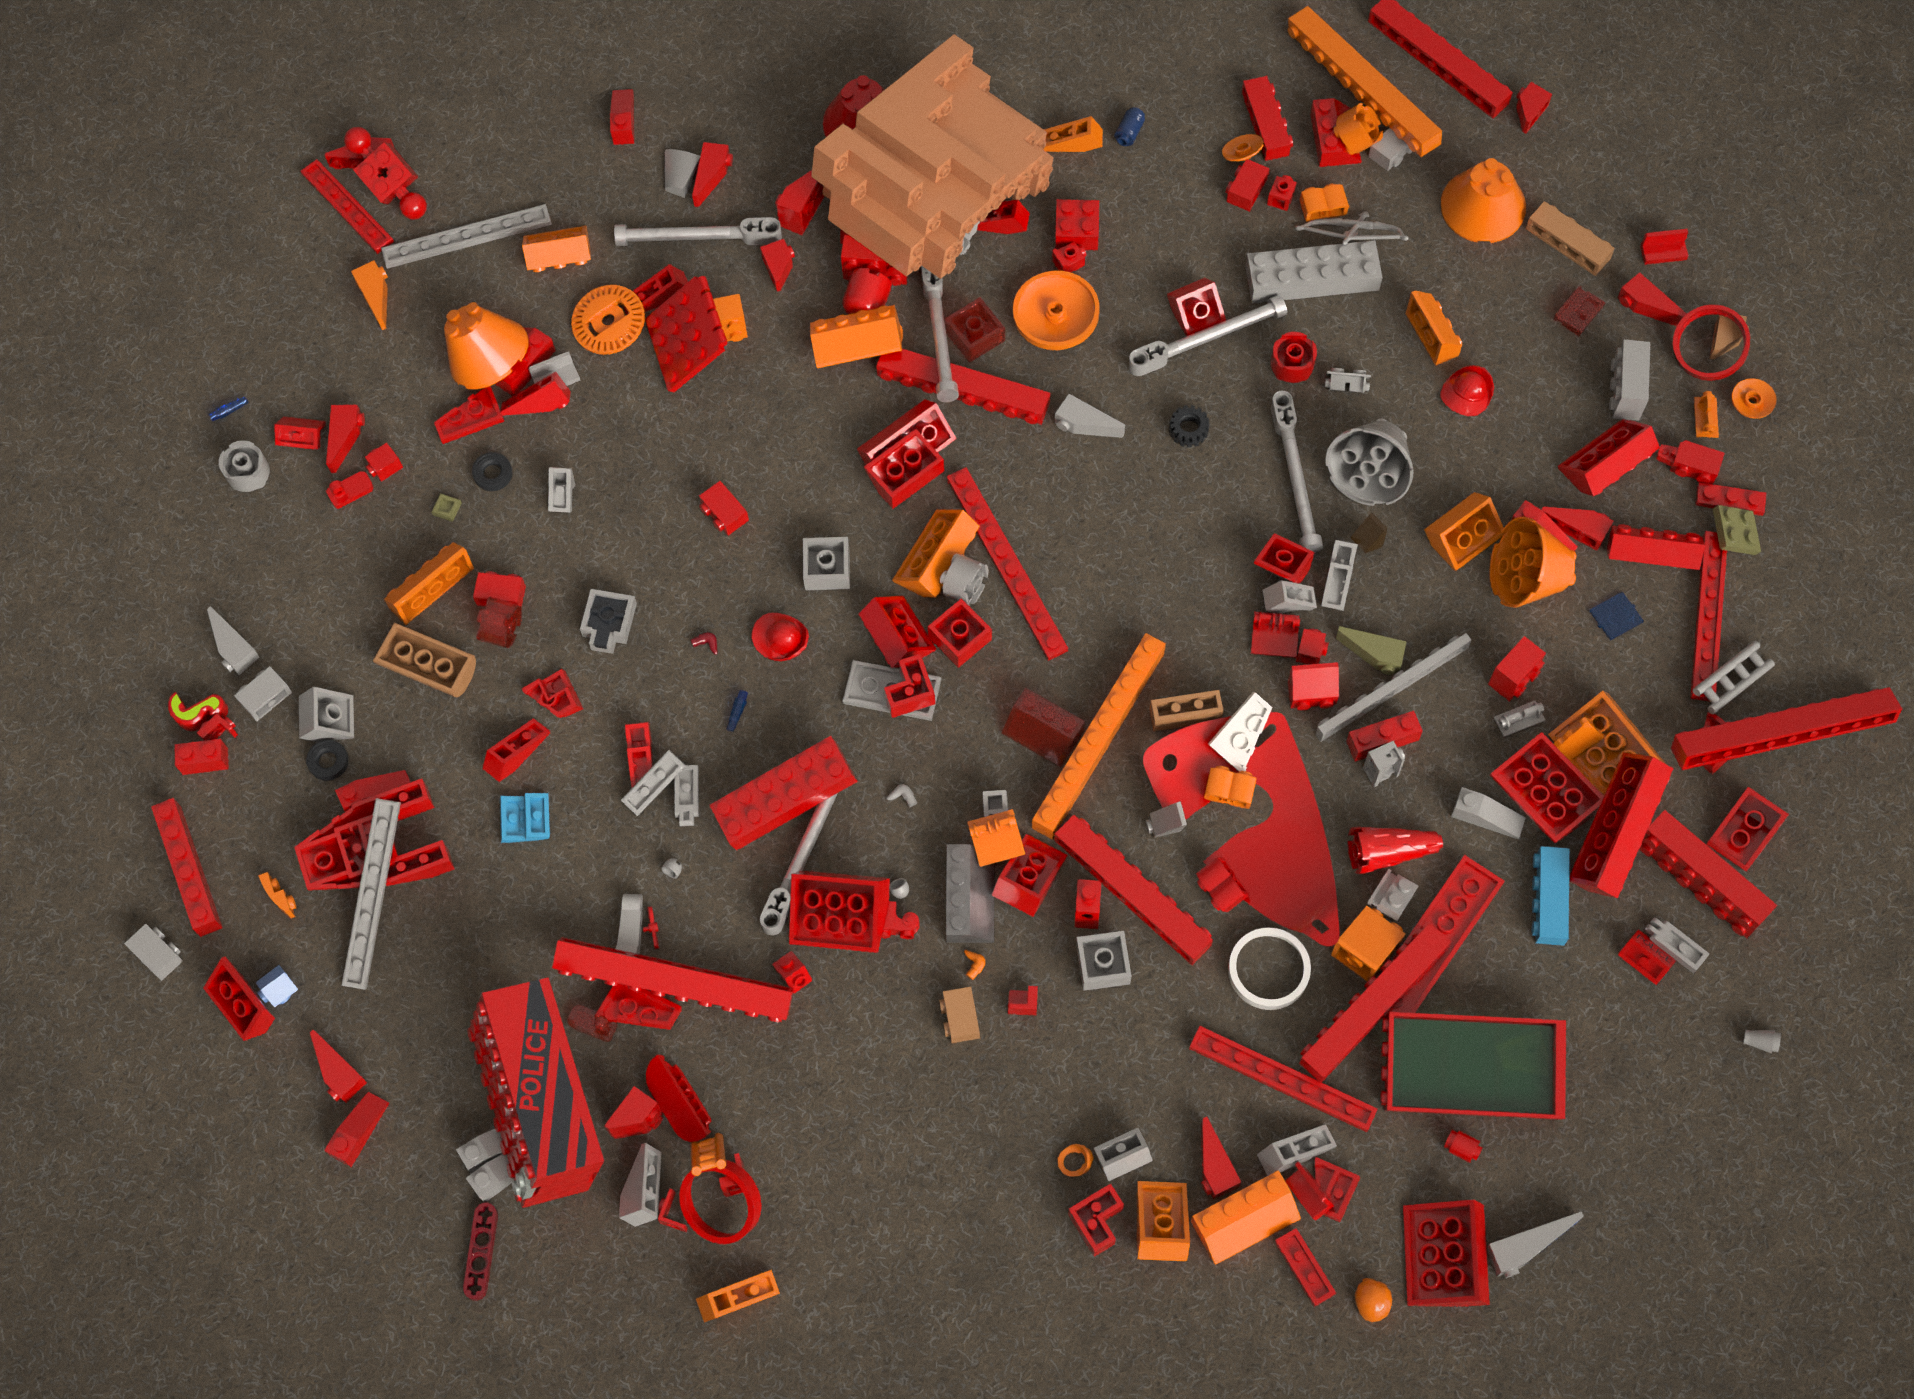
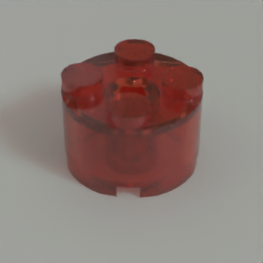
M489 597L485 609H480L477 616L480 628L478 629L476 639L510 648L517 634H513L516 626L520 627L521 606Z

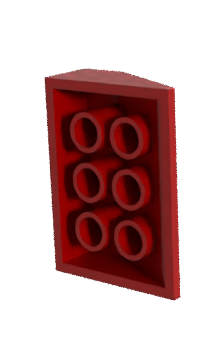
M1542 732L1490 774L1500 787L1554 843H1557L1597 813L1604 797Z
M812 871L792 873L789 944L877 953L889 904L890 878Z
M1474 1199L1403 1205L1408 1306L1467 1307L1490 1305L1484 1205Z

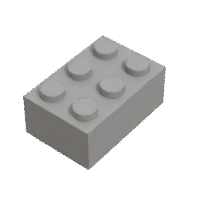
M1624 339L1621 347H1617L1615 358H1612L1611 371L1614 372V378L1612 377L1610 381V391H1613V397L1610 398L1609 410H1613L1612 418L1639 421L1649 399L1650 342Z

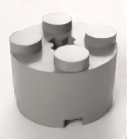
M236 441L230 444L225 452L223 450L220 454L219 468L234 490L250 492L265 486L270 473L269 464L262 451L250 441Z
M954 554L951 566L948 571L942 573L940 583L943 584V595L955 601H959L962 598L969 606L970 603L975 604L984 590L985 584L982 581L983 577L988 578V566L965 555Z

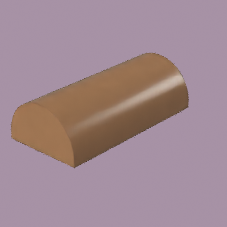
M395 622L373 659V662L379 666L456 698L465 692L473 677L476 666L474 655Z

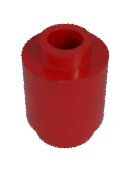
M1452 1130L1444 1145V1148L1448 1149L1449 1153L1469 1163L1472 1159L1477 1161L1483 1147L1479 1146L1480 1140L1460 1130L1458 1132Z

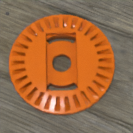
M620 285L601 286L588 292L576 305L571 321L572 331L578 343L592 353L602 355L617 353L629 347L638 338L644 326L645 311L639 297L630 289ZM618 304L623 305L627 309L628 315L625 316V313ZM606 315H613L614 322L610 325H604L602 323L603 318ZM589 323H592L593 329L598 334L597 336L591 333Z

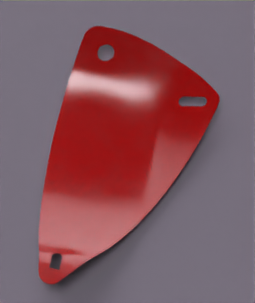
M1270 712L1263 730L1268 725L1274 724L1276 731L1263 744L1255 747L1246 765V772L1251 773L1253 777L1257 778L1255 784L1267 791L1273 802V811L1267 820L1236 834L1203 862L1207 865L1216 857L1224 858L1249 893V896L1244 899L1245 902L1277 924L1303 933L1323 946H1333L1339 941L1337 895L1323 823L1306 769L1288 722L1283 714ZM1232 716L1182 728L1160 739L1145 751L1143 765L1162 808L1181 802L1184 816L1187 820L1196 811L1211 802L1204 799L1211 768L1224 766L1229 768L1230 772H1239L1208 745ZM1168 754H1173L1177 759V765L1172 771H1166L1163 767V759ZM1320 920L1329 929L1321 934L1312 926V922Z

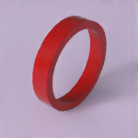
M1705 305L1690 311L1680 320L1673 336V351L1676 361L1686 373L1701 380L1714 381L1732 375L1744 364L1750 350V333L1746 322L1737 312L1721 305ZM1721 315L1732 320L1739 327L1744 341L1743 351L1737 362L1730 368L1716 373H1704L1691 368L1682 358L1680 352L1681 335L1692 321L1701 316Z
M726 1160V1166L723 1169L715 1167L702 1171H715L730 1177L741 1188L746 1198L748 1215L745 1225L738 1233H723L707 1225L695 1210L691 1197V1186L695 1176L691 1170L682 1181L679 1193L680 1207L689 1226L702 1238L717 1244H730L742 1239L756 1226L761 1214V1197L752 1177L742 1167Z

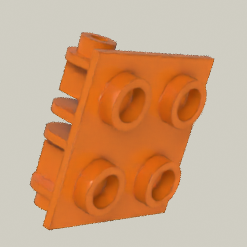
M1013 809L968 821L980 867L1025 855Z

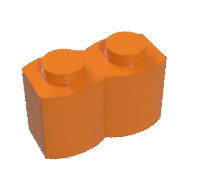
M1332 183L1324 188L1309 187L1302 191L1300 195V204L1306 222L1344 216L1348 212L1349 205L1343 185Z
M1216 766V768L1210 769L1204 799L1250 809L1257 778L1246 771L1233 773L1227 767Z

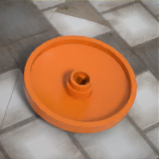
M1048 271L1030 278L1018 290L1013 303V318L1019 333L1029 343L1047 350H1064L1082 343L1092 334L1099 320V300L1093 287L1082 277L1066 271Z

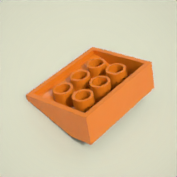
M1605 691L1600 692L1548 734L1555 742L1569 729L1581 725L1580 720L1584 717L1589 718L1593 725L1602 731L1605 738L1570 760V762L1603 796L1607 791L1623 752L1652 756L1665 763L1613 698Z

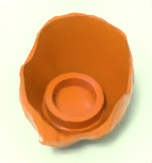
M1371 1278L1362 1280L1355 1292V1302L1359 1314L1363 1319L1370 1322H1378L1388 1316L1392 1306V1295L1386 1284Z

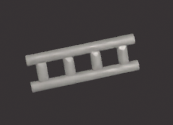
M1757 641L1750 643L1693 689V693L1696 696L1704 693L1712 704L1707 708L1709 713L1715 714L1775 666L1772 659L1764 662L1756 651L1760 648V644ZM1748 657L1757 667L1750 674L1741 664ZM1733 669L1742 679L1735 686L1726 676ZM1717 681L1727 691L1720 698L1711 688Z

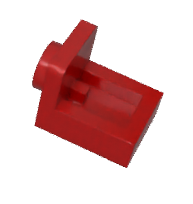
M218 714L209 721L204 722L197 732L203 741L217 739L225 730L234 738L238 735L234 730L236 725L228 717L223 719Z
M792 951L772 964L788 987L794 988L793 993H796L812 981L807 969Z

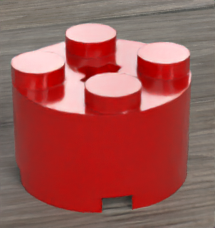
M1288 332L1282 335L1274 343L1271 357V368L1275 377L1278 380L1289 383L1306 381L1312 374L1317 356L1315 343L1301 332Z

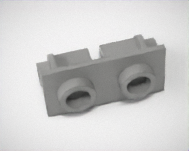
M1331 368V371L1326 372L1330 379L1325 380V387L1329 388V390L1345 391V383H1349L1350 392L1364 393L1369 391L1370 383L1366 382V379H1370L1371 375H1366L1364 370H1353V373H1344L1342 368Z
M1532 701L1494 717V720L1503 737L1544 722L1545 718L1542 714L1544 706L1541 702Z

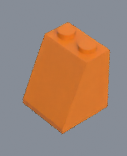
M1368 906L1363 909L1340 936L1331 956L1367 982L1378 974L1381 967L1391 957L1406 935L1397 923H1390L1383 918L1384 916L1379 910L1371 909Z

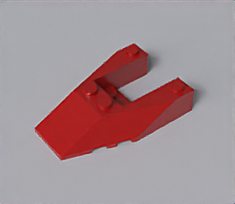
M423 779L355 802L349 810L341 816L337 815L322 830L318 829L295 846L307 890L360 888L376 798L401 802L398 821L433 809L434 805ZM441 840L399 856L395 843H393L386 886L433 878L455 870L444 841Z

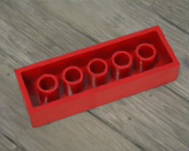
M829 736L710 804V807L729 844L738 850L858 781L837 742L832 736Z
M1623 752L1569 876L1571 883L1588 892L1618 898L1627 875L1633 866L1636 854L1642 845L1645 833L1651 824L1655 810L1660 803L1664 789L1670 780V775L1673 771L1672 767L1652 756Z
M1666 810L1648 827L1642 840V845L1639 848L1644 855L1654 858L1663 871L1670 872L1675 876L1679 885L1684 888L1688 887L1695 893V898L1699 902L1709 905L1713 909L1714 914L1719 919H1725L1730 923L1732 929L1738 935H1744L1748 938L1777 907V904Z

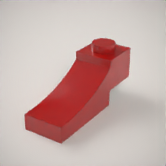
M649 722L625 725L631 788L653 767Z

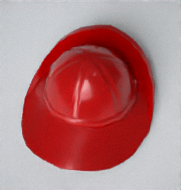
M1470 365L1463 367L1451 375L1443 384L1441 399L1452 411L1461 415H1479L1487 408L1493 396L1494 383L1492 376L1481 366Z
M767 613L755 622L752 630V641L756 650L765 658L774 661H786L799 656L806 649L809 639L808 629L804 624L789 615L780 613Z

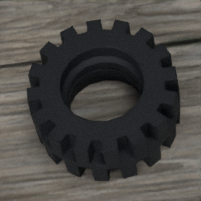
M1187 405L1183 409L1178 408L1177 412L1172 414L1169 425L1170 436L1174 438V442H1180V446L1183 447L1185 444H1187V447H1191L1192 444L1196 447L1199 445V442H1204L1209 431V417H1207L1206 412L1202 413V409L1199 407L1195 409L1194 405H1191V408H1188ZM1184 421H1193L1198 424L1199 428L1194 432H1187L1180 427V424Z

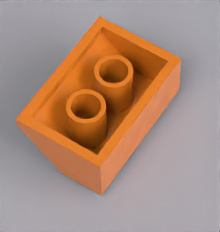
M587 226L523 236L522 248L527 270L540 272L544 271L545 267L554 266L555 269L566 267V264L569 263L583 265L587 263V260H591Z
M1411 292L1406 316L1435 366L1458 357L1462 341L1452 330L1450 320L1445 318L1442 313L1439 301H1435L1430 293Z
M1474 492L1425 528L1424 531L1431 546L1454 571H1457L1501 538L1504 534L1501 533L1504 527L1491 498Z

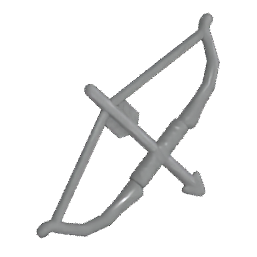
M1367 211L1360 213L1358 220L1342 218L1317 219L1295 227L1297 231L1307 230L1344 239L1342 241L1343 245H1346L1350 240L1402 239L1407 241L1409 239L1408 236L1404 235L1401 228L1379 221H1363L1366 217H1369ZM1325 224L1351 227L1352 229L1345 231L1344 234H1338L1312 228L1311 226ZM1358 228L1390 230L1399 235L1357 236L1358 232L1356 230Z

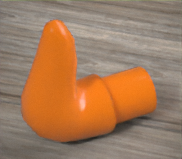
M964 950L965 956L974 962L966 976L974 980L983 970L985 958L981 954Z

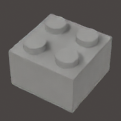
M848 537L803 538V580L805 590L850 589Z
M1124 931L1077 937L1076 948L1083 991L1130 985L1132 976Z

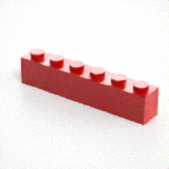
M174 798L151 806L192 929L200 937L222 929L223 927L181 806Z

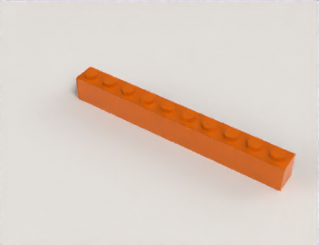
M1309 6L1288 18V33L1290 37L1296 39L1305 51H1309L1318 63L1323 64L1332 76L1340 80L1344 88H1348L1354 94L1358 101H1362L1366 106H1370L1381 119V122L1392 129L1397 138L1402 139L1411 151L1423 157L1441 145L1442 130Z
M1145 633L1032 819V829L1050 839L1054 838L1055 833L1060 828L1163 657L1166 643Z

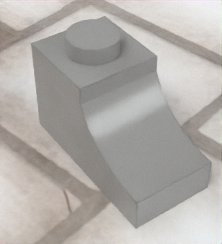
M1281 580L1263 589L1266 611L1282 614L1289 611H1310L1317 608L1314 588L1312 586Z

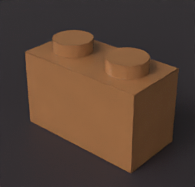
M966 987L943 991V999L939 1000L941 1014L946 1013L948 1022L943 1023L945 1036H950L951 1043L979 1039L980 1032L972 988Z

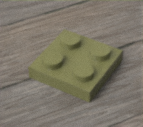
M1721 505L1713 508L1721 550L1751 555L1761 552L1753 511Z

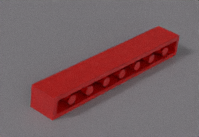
M1381 0L1370 10L1368 22L1492 119L1509 105L1513 92L1506 85L1500 83L1491 73L1479 67L1475 61L1466 57L1461 50L1448 43L1444 37L1431 30L1427 24L1418 20L1413 13L1400 6L1396 0Z
M902 349V351L881 355L877 363V376H880L883 380H894L906 387L914 386L921 388L926 393H936L939 375L935 358ZM950 363L952 381H955L958 385V400L969 406H981L989 412H1001L1009 418L1018 417L1024 419L1029 424L1038 423L1042 425L1050 405V392Z
M1073 815L1055 833L1054 841L1098 881H1101L1102 885L1188 963L1193 965L1211 947L1213 939L1210 932L1204 927L1199 928L1188 912H1182L1176 907V902L1170 896H1164L1158 891L1159 887L1150 879L1147 881L1141 875L1142 872L1137 866L1128 864L1124 860V855L1115 848L1113 850L1108 846L1107 840L1101 834H1095L1090 829L1091 827L1083 818L1078 819Z
M1429 923L1425 928L1420 926L1412 935L1414 940L1409 945L1404 943L1396 952L1398 957L1393 962L1389 959L1381 967L1382 973L1378 978L1373 976L1365 984L1366 990L1361 995L1356 993L1348 1004L1351 1006L1345 1012L1340 1010L1332 1019L1335 1023L1329 1029L1325 1026L1316 1036L1319 1040L1313 1046L1309 1043L1302 1050L1300 1055L1303 1057L1299 1064L1320 1083L1327 1078L1449 948L1451 941L1432 924Z

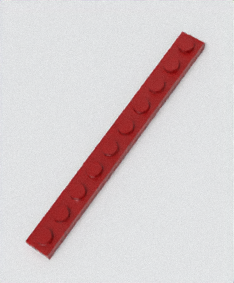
M967 467L948 475L947 481L963 510L980 526L976 533L1047 660L1049 661L1068 652L1065 641Z

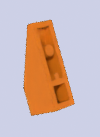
M1092 116L1044 129L1047 132L1046 146L1043 149L1045 152H1086L1102 147L1103 129Z
M375 260L351 272L378 324L384 330L386 329L388 290L385 279L388 276L382 266L378 268Z
M772 1270L701 1296L696 1301L705 1323L780 1294Z

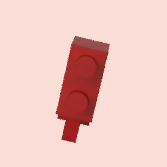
M1685 440L1678 447L1661 444L1656 460L1671 466L1670 471L1675 472L1680 477H1690L1700 483L1713 484L1718 476L1725 453Z

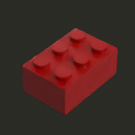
M844 235L841 253L843 279L849 281L856 268H868L871 274L878 276L881 273L885 275L894 286L907 285L908 276L906 277L850 235Z

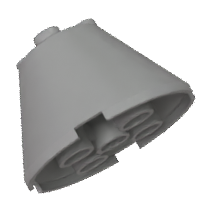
M1378 419L1376 422L1339 434L1332 441L1326 453V466H1328L1330 471V479L1333 484L1348 498L1369 506L1382 503L1388 505L1401 499L1407 493L1413 480V466L1406 442V433L1385 419Z

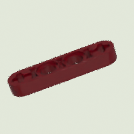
M490 1203L478 1205L474 1212L463 1285L464 1294L473 1301L484 1298L488 1289L498 1221V1211ZM488 1208L492 1216L487 1217L486 1225L491 1226V1229L485 1227L478 1228L479 1224L482 1226L484 1224V1218L480 1214L484 1213ZM480 1233H487L489 1235V1242L484 1246H479L476 1243V1238ZM478 1257L484 1258L486 1261L485 1267L479 1271L474 1270L473 1261ZM471 1274L477 1276L484 1275L483 1279L478 1277L477 1283L482 1289L477 1291L476 1295H473V1292L469 1290L470 1287L475 1285V1278L470 1277Z

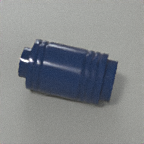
M1132 107L1126 111L1114 134L1117 143L1121 146L1133 145L1145 121V114L1142 110Z

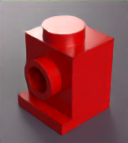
M1288 175L1276 176L1269 193L1267 205L1288 211L1297 182Z
M1075 241L1058 250L1056 248L1052 250V262L1058 271L1071 273L1085 266L1086 251L1082 245L1077 246Z

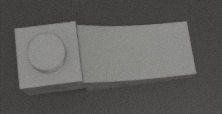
M1335 540L1321 606L1344 611L1358 544Z

